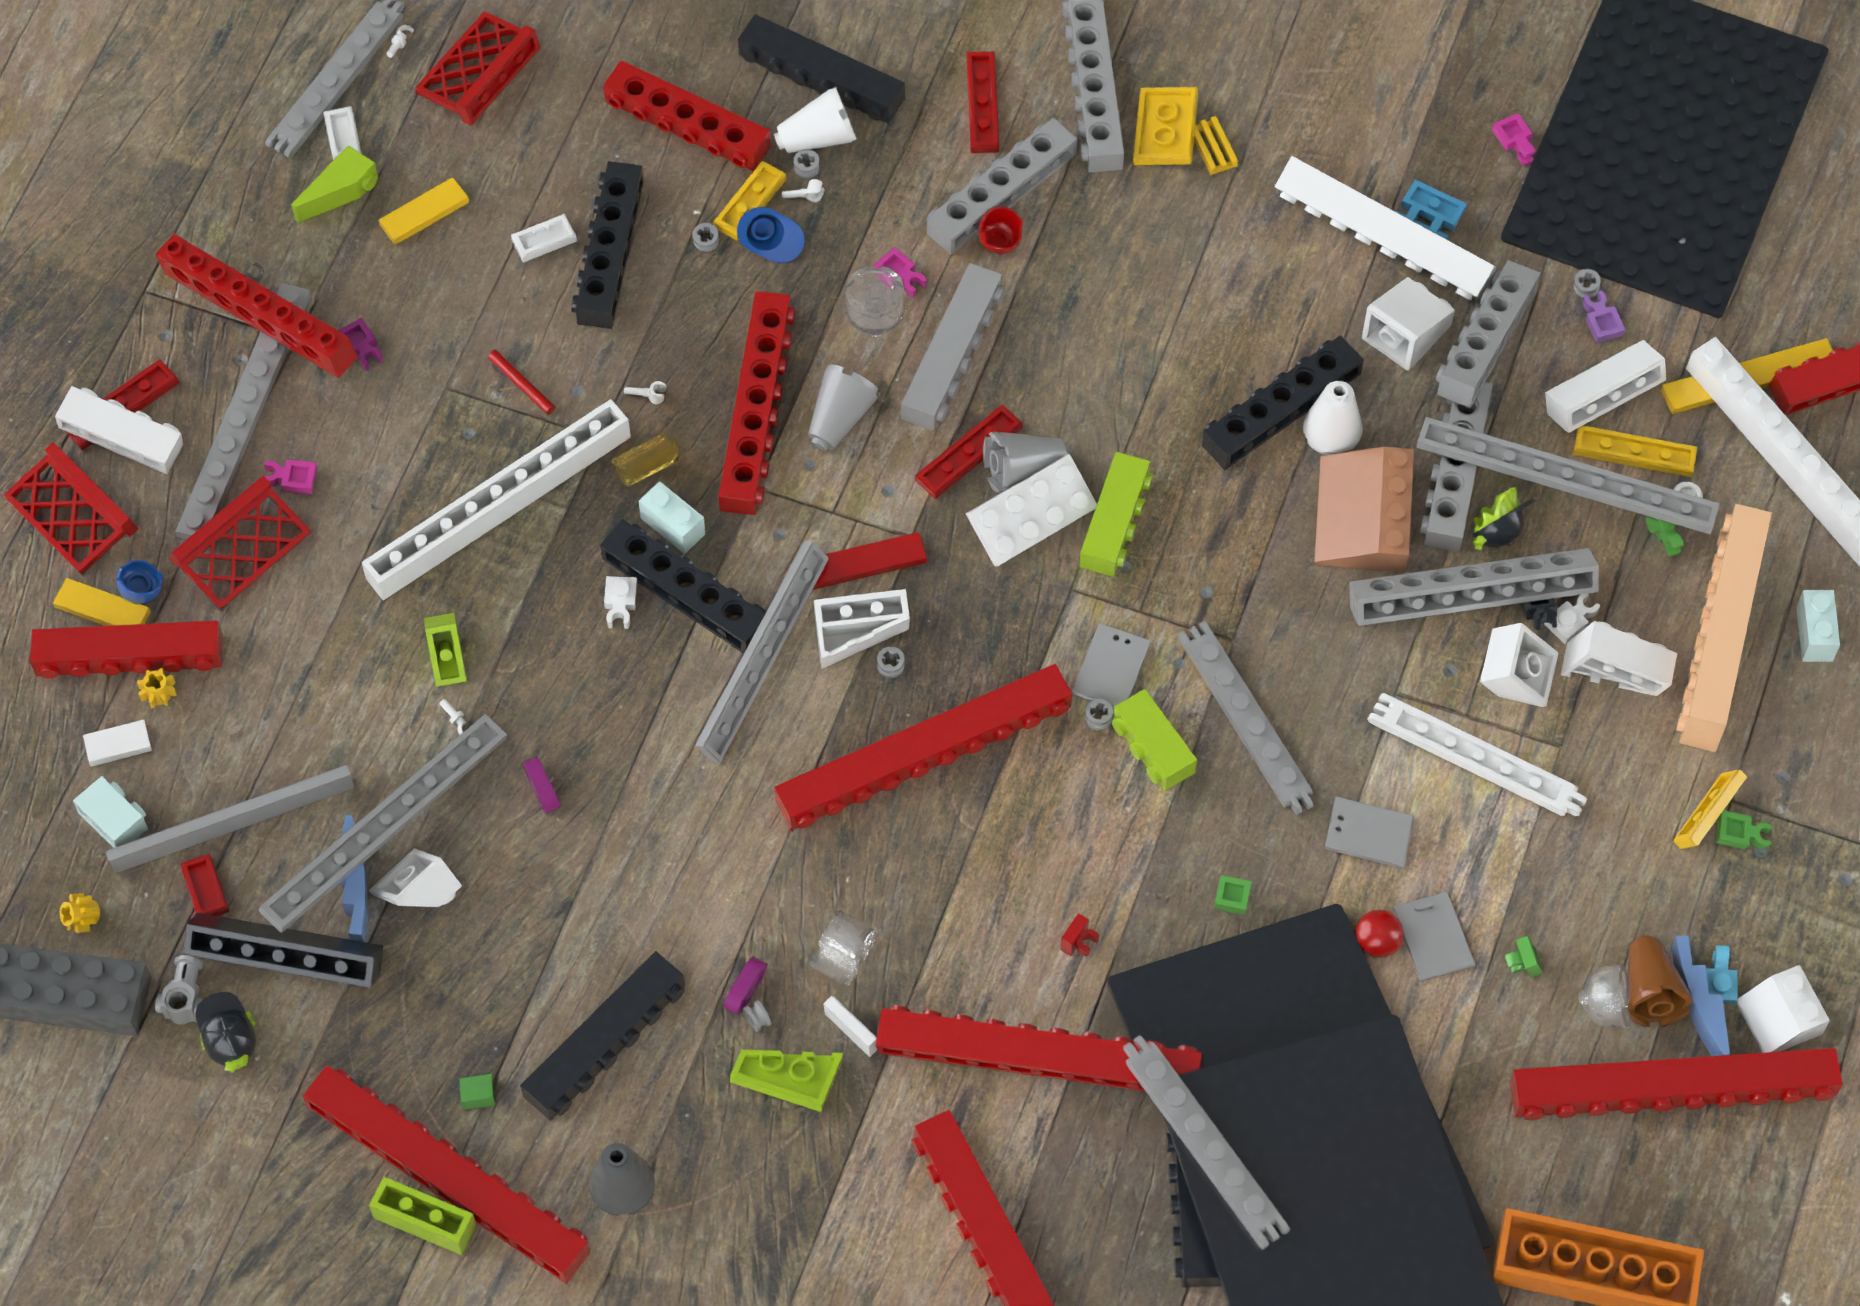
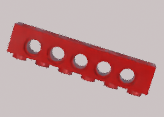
M622 60L603 85L605 102L611 107L627 111L640 121L646 120L656 125L663 132H671L681 137L689 144L703 147L714 156H722L732 161L737 167L747 168L754 172L771 148V133L769 129Z

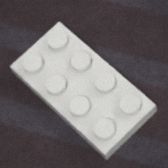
M1067 454L967 512L966 515L994 566H999L1096 509L1097 503L1071 455Z

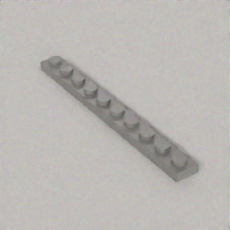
M281 283L277 295L304 311L311 297L308 289ZM262 332L259 334L175 530L179 538L187 540L220 512L289 348Z
M1428 417L1425 418L1416 446L1419 449L1710 535L1720 505L1717 502Z
M484 714L260 906L259 912L281 933L285 931L506 740L507 734Z

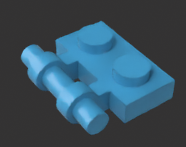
M1414 180L1401 203V207L1409 212L1407 215L1398 211L1396 213L1448 240L1449 235L1441 232V228L1444 227L1453 231L1466 211L1467 203L1418 180ZM1421 216L1431 221L1432 224L1428 226L1417 221V218Z

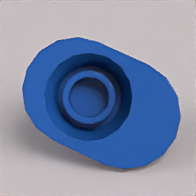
M752 208L745 212L737 226V236L741 244L748 250L776 263L790 262L797 258L803 250L805 243L804 233L800 226L792 219L770 208Z

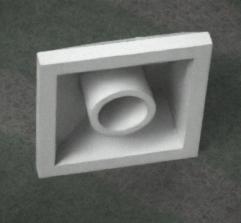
M414 848L379 880L369 892L373 896L398 906L440 907L449 903L455 897V892L462 885L441 858Z

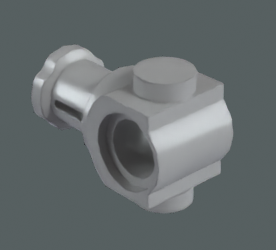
M180 955L175 957L174 960L176 965L174 980L168 982V985L163 988L162 994L158 993L155 1003L156 1013H163L165 1019H170L179 1025L187 1024L191 1021L197 1022L195 1014L197 1005L204 999L198 997L200 987L196 985L198 971L202 969L203 961L193 956ZM180 1001L187 1002L183 1008L173 1009L176 1003Z

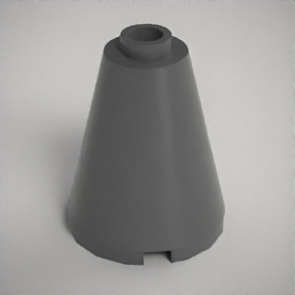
M622 1143L610 1144L603 1150L589 1179L592 1199L601 1210L615 1216H619V1214H635L648 1204L654 1193V1174L649 1164Z

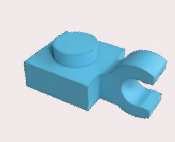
M1716 945L1712 955L1713 969L1706 968L1709 995L1722 994L1723 1004L1736 1005L1738 1001V970H1728L1729 946Z

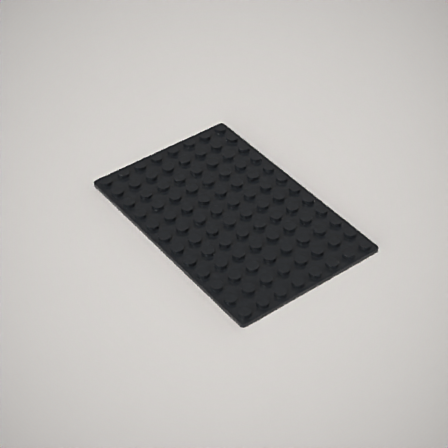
M1602 0L1502 231L1501 240L1504 243L1580 270H1594L1600 277L1712 317L1721 318L1724 315L1827 57L1828 48L1692 0ZM1683 238L1686 239L1685 243H1679Z
M1340 904L1326 906L1112 975L1107 980L1108 989L1128 1036L1133 1040V1043L1136 1037L1142 1036L1146 1042L1156 1041L1165 1044V1048L1178 1049V1046L1194 1047L1197 1049V1052H1201L1203 1055V1068L1392 1015L1345 911ZM1427 1093L1482 1248L1485 1250L1493 1245L1494 1237Z
M1389 1015L1178 1075L1290 1229L1289 1232L1283 1235L1274 1225L1273 1227L1279 1235V1239L1274 1242L1268 1238L1265 1232L1262 1233L1267 1239L1269 1246L1261 1249L1165 1118L1228 1306H1503L1398 1016Z

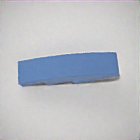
M352 815L345 816L342 836L355 825ZM363 862L338 885L345 886L342 905L345 915L352 916L349 930L350 939L366 942L369 920V886L365 862Z
M1689 935L1676 936L1671 946L1674 966L1692 995L1693 1004H1690V1018L1711 1056L1730 1055L1722 994L1709 995L1706 966L1692 965Z

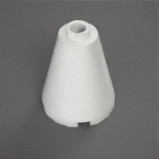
M836 87L827 90L777 126L778 132L774 134L779 149L785 148L787 153L799 152L803 149H816L852 143V141L857 140Z
M1343 381L1329 383L1304 418L1303 433L1307 438V443L1321 454L1332 455L1345 451L1350 452L1358 445L1363 433V424L1354 391L1348 383Z

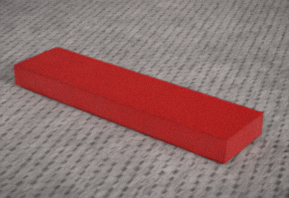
M995 51L966 52L970 153H999Z
M159 359L105 396L103 400H115L121 403L126 410L136 413V411L142 410L179 384V381L163 361ZM65 431L82 451L93 444L86 439Z
M1002 404L915 475V481L934 499H937L983 461V445L985 437H990L988 433L1005 432L1016 434L1023 429V423Z
M919 532L825 554L829 559L812 590L927 563Z

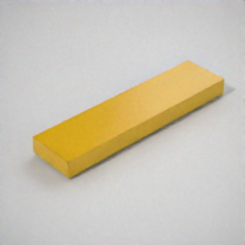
M1582 425L1577 428L1573 455L1692 477L1698 447Z

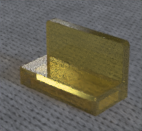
M661 433L611 459V463L627 488L679 461L678 447L674 439L669 441L665 434Z

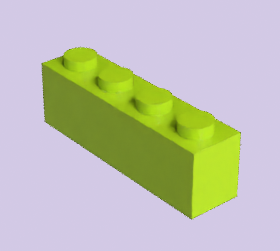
M1115 452L1080 552L1079 567L1112 577L1115 576L1118 566L1123 568L1128 550L1124 549L1126 541L1132 542L1136 530V524H1133L1135 515L1141 516L1145 503V499L1141 498L1143 491H1149L1154 474L1149 473L1150 461Z

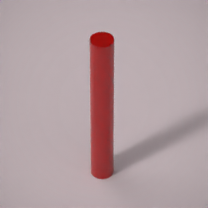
M493 350L488 355V359L547 415L554 412L556 406L497 350Z

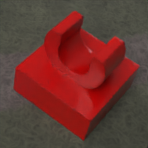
M1079 913L1076 915L1061 937V951L1072 956L1077 948L1081 955L1089 956L1090 948L1085 946L1083 941L1089 939L1097 943L1099 941V934L1092 929H1088V918Z

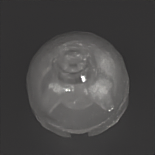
M1613 964L1597 968L1586 979L1585 989L1579 990L1580 1008L1587 1010L1589 1018L1596 1025L1606 1029H1622L1630 1027L1631 1024L1627 995L1629 979L1625 966Z

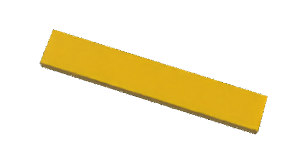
M1825 338L1739 364L1763 389L1769 387L1768 385L1778 369L1789 365L1792 368L1800 366L1802 362L1815 356L1819 359L1827 357L1833 349L1828 339ZM1693 376L1663 384L1661 392L1672 414L1715 402Z

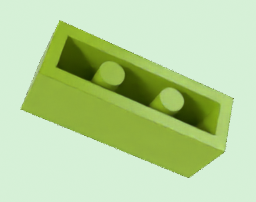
M1146 689L1114 706L1113 720L1111 721L1114 730L1119 736L1124 735L1130 743L1131 753L1137 760L1141 759L1146 765L1147 774L1154 784L1159 783L1162 789L1166 791L1196 773V757Z
M383 1177L369 1204L374 1219L459 1255H463L477 1227L472 1213L387 1177Z

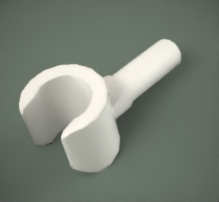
M816 179L810 180L807 189L783 191L782 197L783 199L806 197L811 202H819L824 193L823 183Z
M656 381L651 384L650 388L625 387L624 394L648 397L653 404H660L664 400V395L656 394L655 392H665L666 384Z

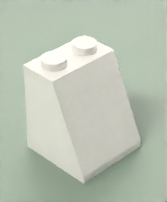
M1407 277L1367 307L1362 339L1409 372L1452 325L1455 309L1446 300L1439 299L1430 293L1423 284Z

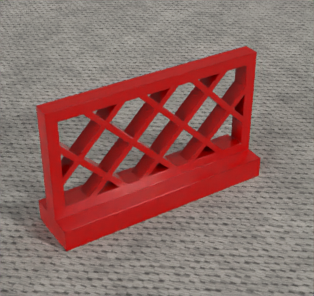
M484 11L414 88L416 94L460 115L462 122L472 126L541 48L535 29L527 25L523 29ZM486 23L492 24L496 28L494 31L480 34V30ZM516 36L511 42L502 44L501 37ZM497 38L498 45L482 48V41ZM478 43V50L463 53L466 45ZM499 53L493 62H484V56ZM480 58V65L465 68L464 61ZM460 62L461 69L445 72L449 64ZM482 73L476 81L467 83L466 76ZM462 77L463 84L447 87V80ZM433 83H443V89L428 90L429 86ZM464 92V95L456 103L449 100V95Z
M52 442L45 449L47 455L5 492L3 496L82 575L123 536L127 534L131 537L138 528ZM50 465L55 470L54 482H40V474ZM53 488L52 502H38L39 489ZM73 488V501H59V489ZM23 489H33L31 502L19 503L15 497ZM72 507L71 521H57L58 508ZM92 507V520H78V508ZM51 508L50 522H37V509ZM100 515L104 520H98V516ZM91 526L90 540H76L77 527ZM98 526H111L115 530L107 539L97 540ZM71 527L70 540L56 541V528ZM44 528H50L49 533ZM90 546L89 555L79 564L74 559L75 547ZM63 547H69V551L67 552Z
M264 475L172 551L169 558L177 568L180 567L219 611L312 532L270 487L271 483ZM267 498H270L278 506L277 517L260 516V504ZM254 509H256V515H249ZM282 512H283L288 518L281 517ZM241 520H254L255 536L237 535V524ZM259 521L277 522L276 538L259 537ZM281 523H293L301 533L294 539L280 538ZM233 528V535H232V534H226L228 531H230V530ZM219 539L233 540L232 555L214 554L215 542ZM237 540L254 541V557L236 556ZM258 542L276 543L275 555L272 558H259ZM280 543L287 544L280 550ZM210 547V554H204V552ZM196 558L210 559L209 575L196 574L189 564ZM214 560L232 561L231 577L213 575ZM236 561L253 562V574L248 578L235 577ZM257 563H265L257 570ZM202 580H209L208 586ZM213 581L230 582V593L222 600L212 591ZM234 582H241V584L234 589Z

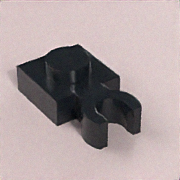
M1554 598L1521 603L1526 619L1534 620V628L1536 630H1541V623H1550L1553 628H1557V604Z

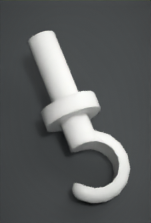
M402 25L397 29V35H394L392 38L393 44L386 53L388 57L392 58L398 48H403L406 45V35L402 31L409 30L413 33L414 29L411 26Z
M443 699L439 704L451 716L449 721L453 725L458 724V733L461 735L463 733L462 727L466 724V721L463 719L464 713L462 711L457 712L446 699Z

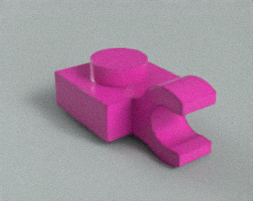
M1519 113L1493 124L1492 131L1506 151L1514 148L1523 166L1533 162L1534 159L1531 155L1535 153V149L1529 142L1532 140L1533 133Z

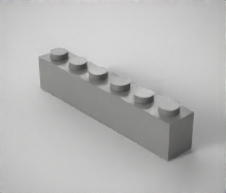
M969 263L901 403L902 420L932 431L935 430L939 421L943 422L949 409L947 403L950 397H956L960 387V381L958 380L961 374H967L972 361L970 355L973 350L977 351L983 339L981 332L984 326H990L994 316L993 307L995 303L1000 304L1004 297L1005 287L1002 286V274Z

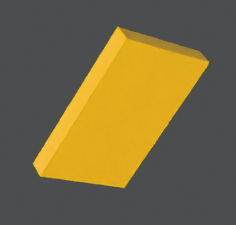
M1197 87L1140 88L1133 153L1134 165L1192 164L1199 93Z

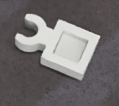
M606 576L605 609H611L606 617L608 628H613V621L616 618H622L624 620V629H629L631 622L627 610H635L637 577Z
M1588 593L1581 594L1574 607L1566 601L1557 609V628H1553L1550 623H1544L1564 644L1568 643L1588 626L1589 621L1586 618L1596 616L1599 611L1600 605L1598 603L1591 608L1584 606L1583 603L1589 597Z

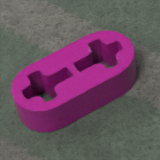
M536 756L522 762L525 774L544 813L546 814L560 808L556 793L538 757Z
M754 956L748 960L725 999V1009L737 1015L743 1012V1008L747 1006L766 973L768 967L766 962Z

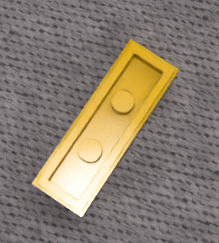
M762 161L713 221V225L717 230L738 241L737 226L740 218L752 208L765 207L787 180L786 173Z
M452 177L380 218L379 224L392 242L397 245L468 204L469 198Z
M69 578L65 579L53 601L54 608L104 626L145 624L151 613L147 606L133 604L122 597Z
M1741 770L1721 773L1676 835L1673 842L1680 849L1698 846L1747 776Z

